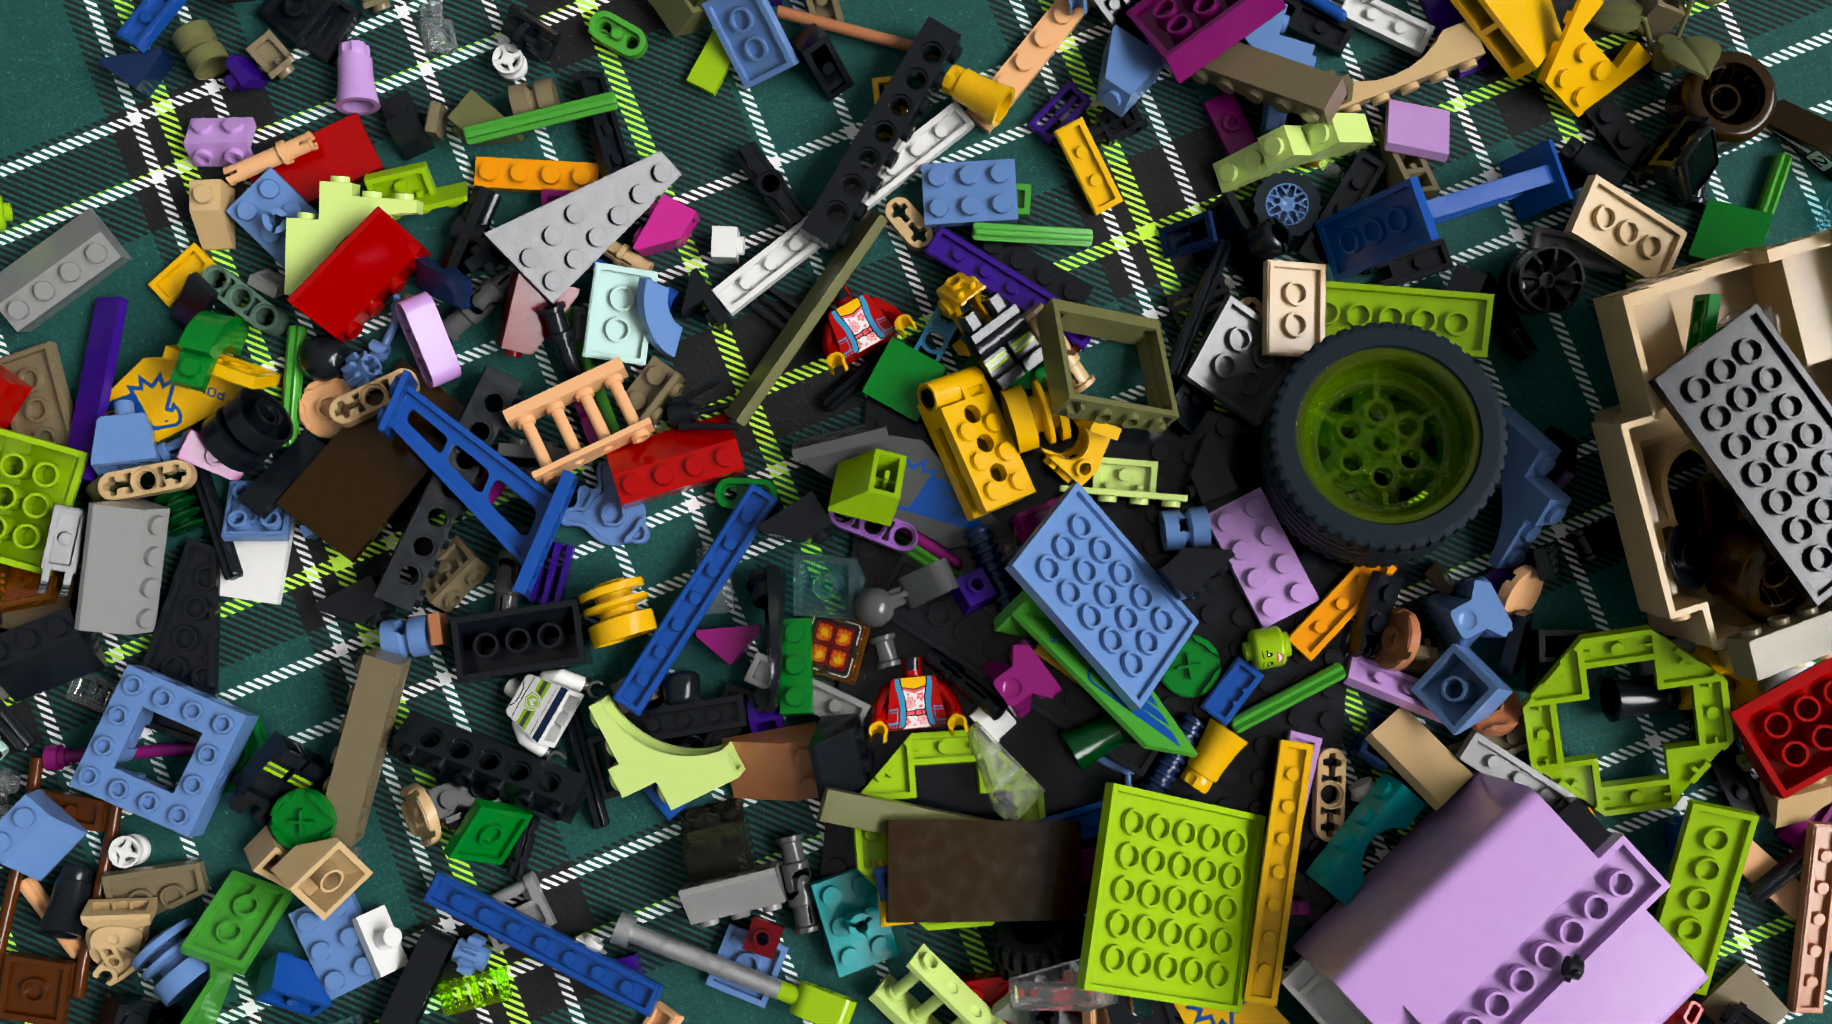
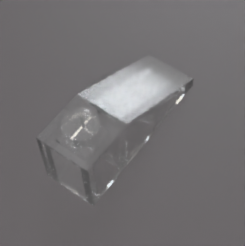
M975 721L968 727L967 735L988 796L994 803L993 809L1005 820L1008 818L1011 821L1017 820L1046 790L978 721Z
M1080 959L1008 978L1009 1000L1012 1010L1088 1012L1118 1003V995L1076 988Z

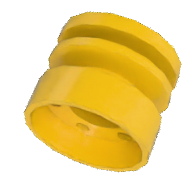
M1046 377L1043 378L1044 391L1038 380L1031 382L1032 396L1027 397L1021 385L1007 388L1004 391L1000 390L999 392L1005 421L1019 454L1039 448V433L1043 432L1049 444L1056 443L1055 428L1062 441L1071 438L1070 419L1066 416L1054 415L1052 413Z
M622 577L609 580L594 586L589 591L578 596L581 605L594 602L596 605L582 612L583 616H599L600 622L588 628L593 649L627 641L655 631L658 628L653 609H637L636 606L637 603L649 597L648 593H632L633 590L645 585L643 577Z

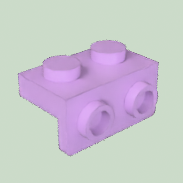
M253 117L191 118L183 145L194 167L230 166L254 155L251 145L257 126Z

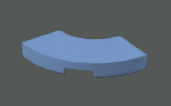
M639 278L637 312L638 317H642L646 329L645 336L657 351L667 357H675L683 327L674 321L668 305L669 288L648 278Z

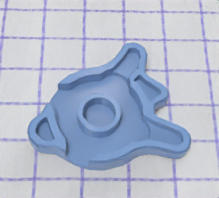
M603 460L599 462L596 468L597 487L592 489L582 485L578 488L576 504L567 508L561 524L567 527L576 526L583 528L592 538L610 546H620L629 543L645 544L650 538V530L646 522L645 504L622 510L608 461Z

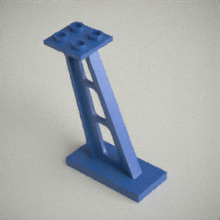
M1549 139L1499 162L1498 165L1503 178L1426 201L1419 178L1416 176L1408 178L1316 222L1315 226L1335 282L1347 279L1439 239L1436 224L1509 200L1512 202L1518 221H1521L1573 199L1553 140Z
M404 370L401 377L396 376L391 384L389 394L392 397L388 406L383 405L377 415L376 424H379L377 430L387 440L392 442L397 433L522 565L512 590L517 595L529 599L577 487L578 480L576 474L563 470L556 489L551 494L416 391L417 381L411 372ZM411 411H416L447 437V442L441 453L437 452L409 424L408 417ZM454 446L460 447L488 470L489 477L481 492L476 491L450 465L448 458ZM496 481L503 482L535 509L536 517L527 535H521L490 504L489 494Z

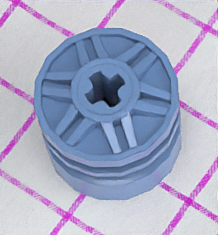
M190 918L184 919L160 932L144 946L143 950L131 962L136 971L149 966L141 975L144 981L158 975L163 977L156 984L153 991L166 1007L172 1006L183 999L210 977L209 963L181 954V945L195 926Z

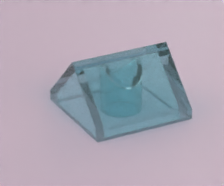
M795 552L793 554V615L855 621L857 618L854 611L855 599L863 591L866 580L857 557Z

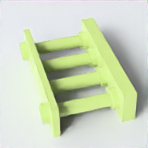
M924 943L907 963L906 967L910 970L908 974L897 981L889 973L881 980L868 998L894 1024H941L932 1013L943 1004L958 1016L950 1024H1007L1001 1018L993 1016L992 1009ZM919 981H922L934 993L923 1004L908 992Z

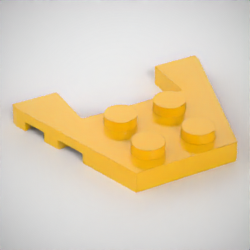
M1576 0L1572 11L1567 10L1562 21L1565 24L1559 41H1553L1537 78L1570 115L1580 117L1586 110L1603 99L1652 59L1639 42L1629 40L1613 62H1611L1585 33L1584 28L1602 6L1603 0Z

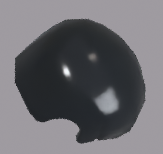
M316 335L303 344L299 353V361L302 372L314 381L327 382L343 376L341 368L347 364L345 358L351 354L348 346L334 336Z

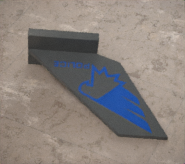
M885 418L793 441L791 450L794 462L801 461L833 481L838 463L877 448L907 456L900 500L894 517L911 524L917 531L948 549L970 544L968 539L965 540L963 536L966 532L983 524L990 525L988 531L990 534H994V538L1010 535L991 513L968 522L940 458L923 439L889 435Z

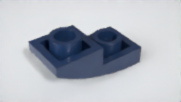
M428 256L416 258L417 287L444 303L463 309L471 308L470 295L473 293V286L471 280L455 266L443 269Z

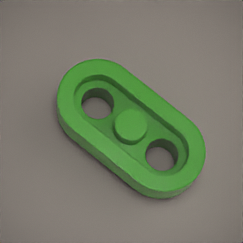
M599 11L590 18L589 31L593 39L599 44L629 60L639 59L646 53L648 42L640 28L609 11ZM605 26L611 27L610 32L607 34L601 33L602 28ZM636 41L638 44L635 48L630 49L627 47L629 42Z

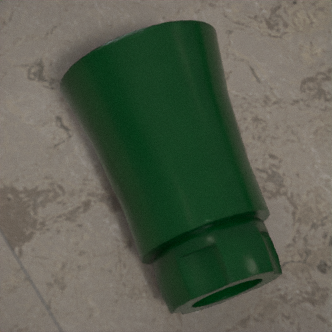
M1108 712L1080 726L1060 732L1067 751L1081 773L1110 751L1125 744L1124 740H1128L1131 737Z

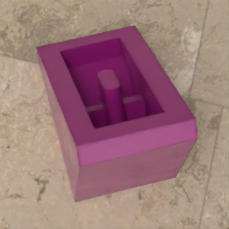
M762 625L695 631L696 637L730 666H734L762 633Z

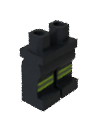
M991 292L981 300V303L988 312L985 317L981 319L975 309H969L957 318L963 330L959 337L966 344L968 351L978 368L983 372L990 388L1004 391L1025 375L1024 371L1028 372L1042 362L1043 354L1041 345L1028 328L1027 322L1019 313L1020 310L1016 304L1007 303L999 292Z
M275 732L244 766L241 773L237 772L231 779L236 788L226 798L230 809L239 814L243 813L251 804H254L249 813L256 822L265 826L272 818L270 816L272 807L281 796L292 789L309 788L316 780L323 783L331 772L321 755L302 745L298 746L293 740Z

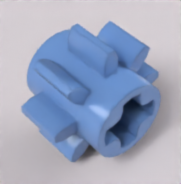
M363 351L359 355L353 352L345 358L347 364L341 368L345 382L353 388H359L383 375L380 361L374 355L367 354V351Z
M473 933L472 936L469 935L468 940L462 937L459 939L451 961L459 964L456 969L457 972L471 977L476 970L484 971L492 953V948L485 946L486 937Z

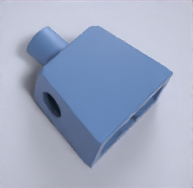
M115 401L114 415L101 416L97 419L91 454V466L98 477H102L104 474L112 471L162 462L152 424L146 413H135L133 401Z

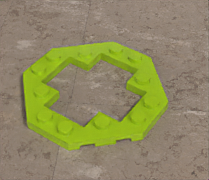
M1649 625L1579 634L1521 702L1530 766L1556 781L1558 785L1592 805L1596 811L1604 816L1673 808L1681 800L1680 795L1691 783L1695 784L1712 766L1710 762L1722 749L1725 751L1734 741L1732 720L1728 713L1731 711L1727 679L1724 675ZM1652 660L1655 686L1658 690L1690 686L1696 740L1662 744L1666 774L1601 782L1598 758L1595 753L1563 757L1556 704L1590 699L1586 669Z
M969 729L968 733H965V730H954L955 737H952L949 731L911 733L861 791V794L891 800L916 799V766L975 763L978 795L1009 793L1012 821H1036L1046 818L1043 789L1036 782L1026 777L1004 754L985 741V738L975 729ZM853 828L856 870L877 888L872 869L878 868L876 867V860L882 859L883 866L886 865V834ZM995 922L916 923L925 931L992 926Z

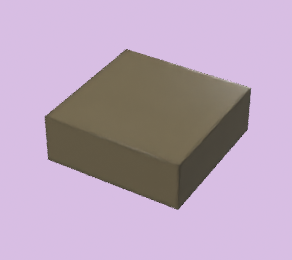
M434 101L429 103L424 130L432 140L444 142L448 123L447 117L450 112L442 103Z

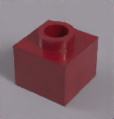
M754 915L742 949L773 960L785 925ZM761 932L766 933L769 936L768 943L760 944L757 941V935Z

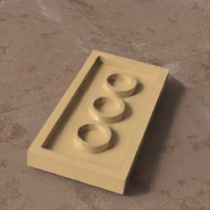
M1595 174L1588 175L1563 233L1640 280L1672 270L1688 232Z

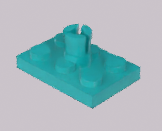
M856 867L809 883L836 974L839 978L899 956L891 926L880 927L877 888L858 872Z

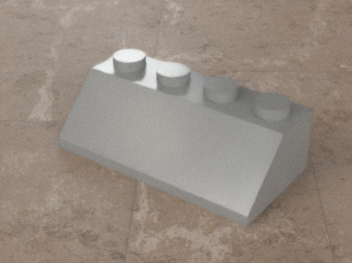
M88 208L0 272V312L17 332H32L125 265L132 257L92 208Z
M144 499L89 502L74 629L122 635L154 632L170 515L169 507Z

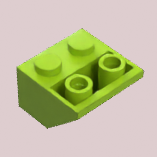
M875 448L838 463L828 511L891 527L900 500L907 456Z

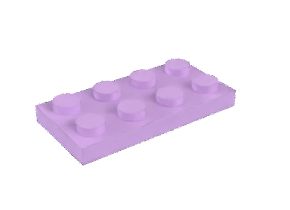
M1261 487L1209 513L1211 534L1219 549H1227L1234 552L1235 555L1229 560L1232 564L1230 570L1261 628L1268 627L1320 600Z

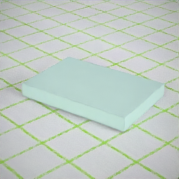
M599 262L594 263L582 356L604 360L620 357L624 363L646 365L649 341L645 336L646 329L642 317H638L637 287L639 278H648L657 282L658 272Z

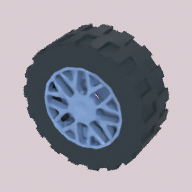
M1282 171V173L1271 174L1270 177H1266L1258 185L1250 198L1249 203L1251 204L1248 208V213L1251 216V224L1256 226L1268 218H1277L1289 229L1291 243L1296 239H1301L1313 228L1319 219L1318 215L1321 213V196L1318 195L1317 187L1310 182L1308 177H1303L1298 172Z

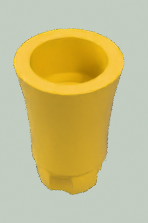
M957 64L951 66L941 84L942 92L982 117L992 127L998 126L1004 119L1015 96L1014 87L996 82Z
M1210 717L1205 731L1195 748L1199 755L1195 758L1189 757L1186 762L1188 765L1182 771L1180 778L1198 791L1206 794L1213 782L1216 783L1227 766L1248 742Z

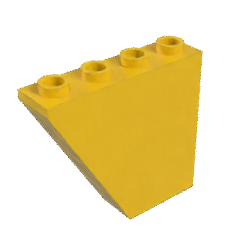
M1450 0L1513 82L1538 69L1547 57L1553 41H1559L1562 34L1551 0Z

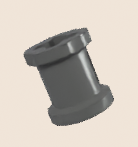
M895 632L867 639L868 644L872 645L876 660L875 670L902 664L901 659L897 657L893 641L896 637Z

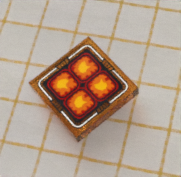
M812 607L810 618L813 620V674L855 685L871 627L865 626L858 619Z

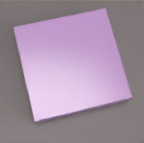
M1392 99L1388 100L1385 112L1384 150L1446 162L1449 156L1450 111Z

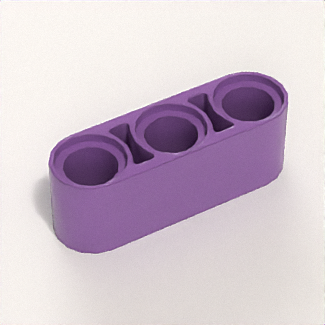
M829 511L830 520L835 527L899 553H909L917 546L918 535L916 529L911 524L894 518L891 527L883 525L882 530L878 534L873 535L865 530L866 520L852 517L848 522L842 523L836 520V513ZM908 530L911 532L913 539L909 545L899 546L896 544L894 538L898 531Z

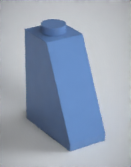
M1117 25L1112 28L1103 50L1095 101L1119 117H1122L1156 82L1164 65L1149 45Z

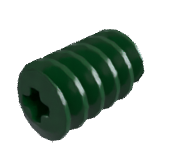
M151 472L143 478L145 484L152 485L149 488L151 489L156 481L154 474ZM178 472L172 475L164 474L165 479L181 480V477L185 476L186 472ZM189 489L153 496L156 497L153 503L170 508L168 531L171 532L167 537H175L191 532L206 522L205 518H194V515L201 511V507H190L189 504L197 499L196 495H185L184 492Z

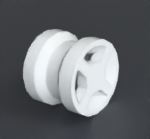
M510 43L498 46L493 52L492 62L501 77L508 81H518L525 76L528 70V62L521 50H518Z
M133 833L117 837L109 846V859L113 865L119 868L139 865L150 856L151 845L149 840L142 834ZM131 844H133V847H134V849H135L136 852H134V851L132 850Z

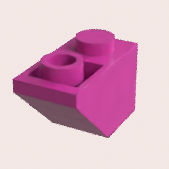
M663 193L660 200L652 203L648 211L650 218L644 227L640 226L634 234L632 240L634 245L632 248L638 255L646 257L685 246L700 218L695 210Z

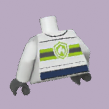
M565 669L544 670L538 676L528 674L522 682L516 678L510 679L504 687V693L512 698L506 713L513 720L512 727L518 743L538 757L544 756L547 758L546 761L559 765L552 760V755L558 754L563 759H567L566 751L562 748H555L585 696L581 693V690L587 691L592 699H600L602 697L594 696L590 688L596 683L606 687L605 684L599 680L588 682L586 677Z

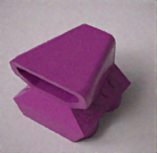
M1024 638L1010 646L1008 653L1010 665L993 660L986 663L982 668L985 677L1017 718H1022L1030 712L1032 694L1040 698L1048 697L1053 699L1054 695L1062 690Z

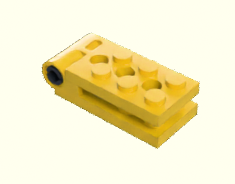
M971 366L918 386L917 397L919 405H917V408L968 522L1017 503L1036 492L987 380L978 367Z

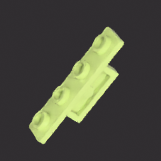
M1103 457L1097 472L1093 475L1092 487H1083L1088 494L1098 495L1097 501L1116 503L1117 497L1130 498L1129 504L1148 505L1149 499L1162 500L1161 506L1174 508H1180L1181 502H1188V495L1156 493L1158 461ZM1060 485L1059 491L1065 492L1069 486Z

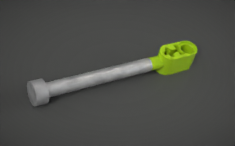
M626 912L621 913L614 928L610 943L626 948L628 943L637 945L790 1004L789 1012L815 1024H850L857 1005L856 1000L814 983L800 980L799 985L796 986L636 924L638 917Z

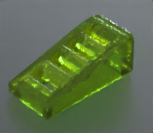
M506 966L474 973L471 977L466 975L444 980L438 984L444 1016L473 1010L513 998ZM492 977L497 979L500 993L498 995H494L491 982ZM483 980L485 998H481L478 981ZM465 984L470 986L472 1001L467 1000ZM454 987H456L459 1004H455L452 989Z

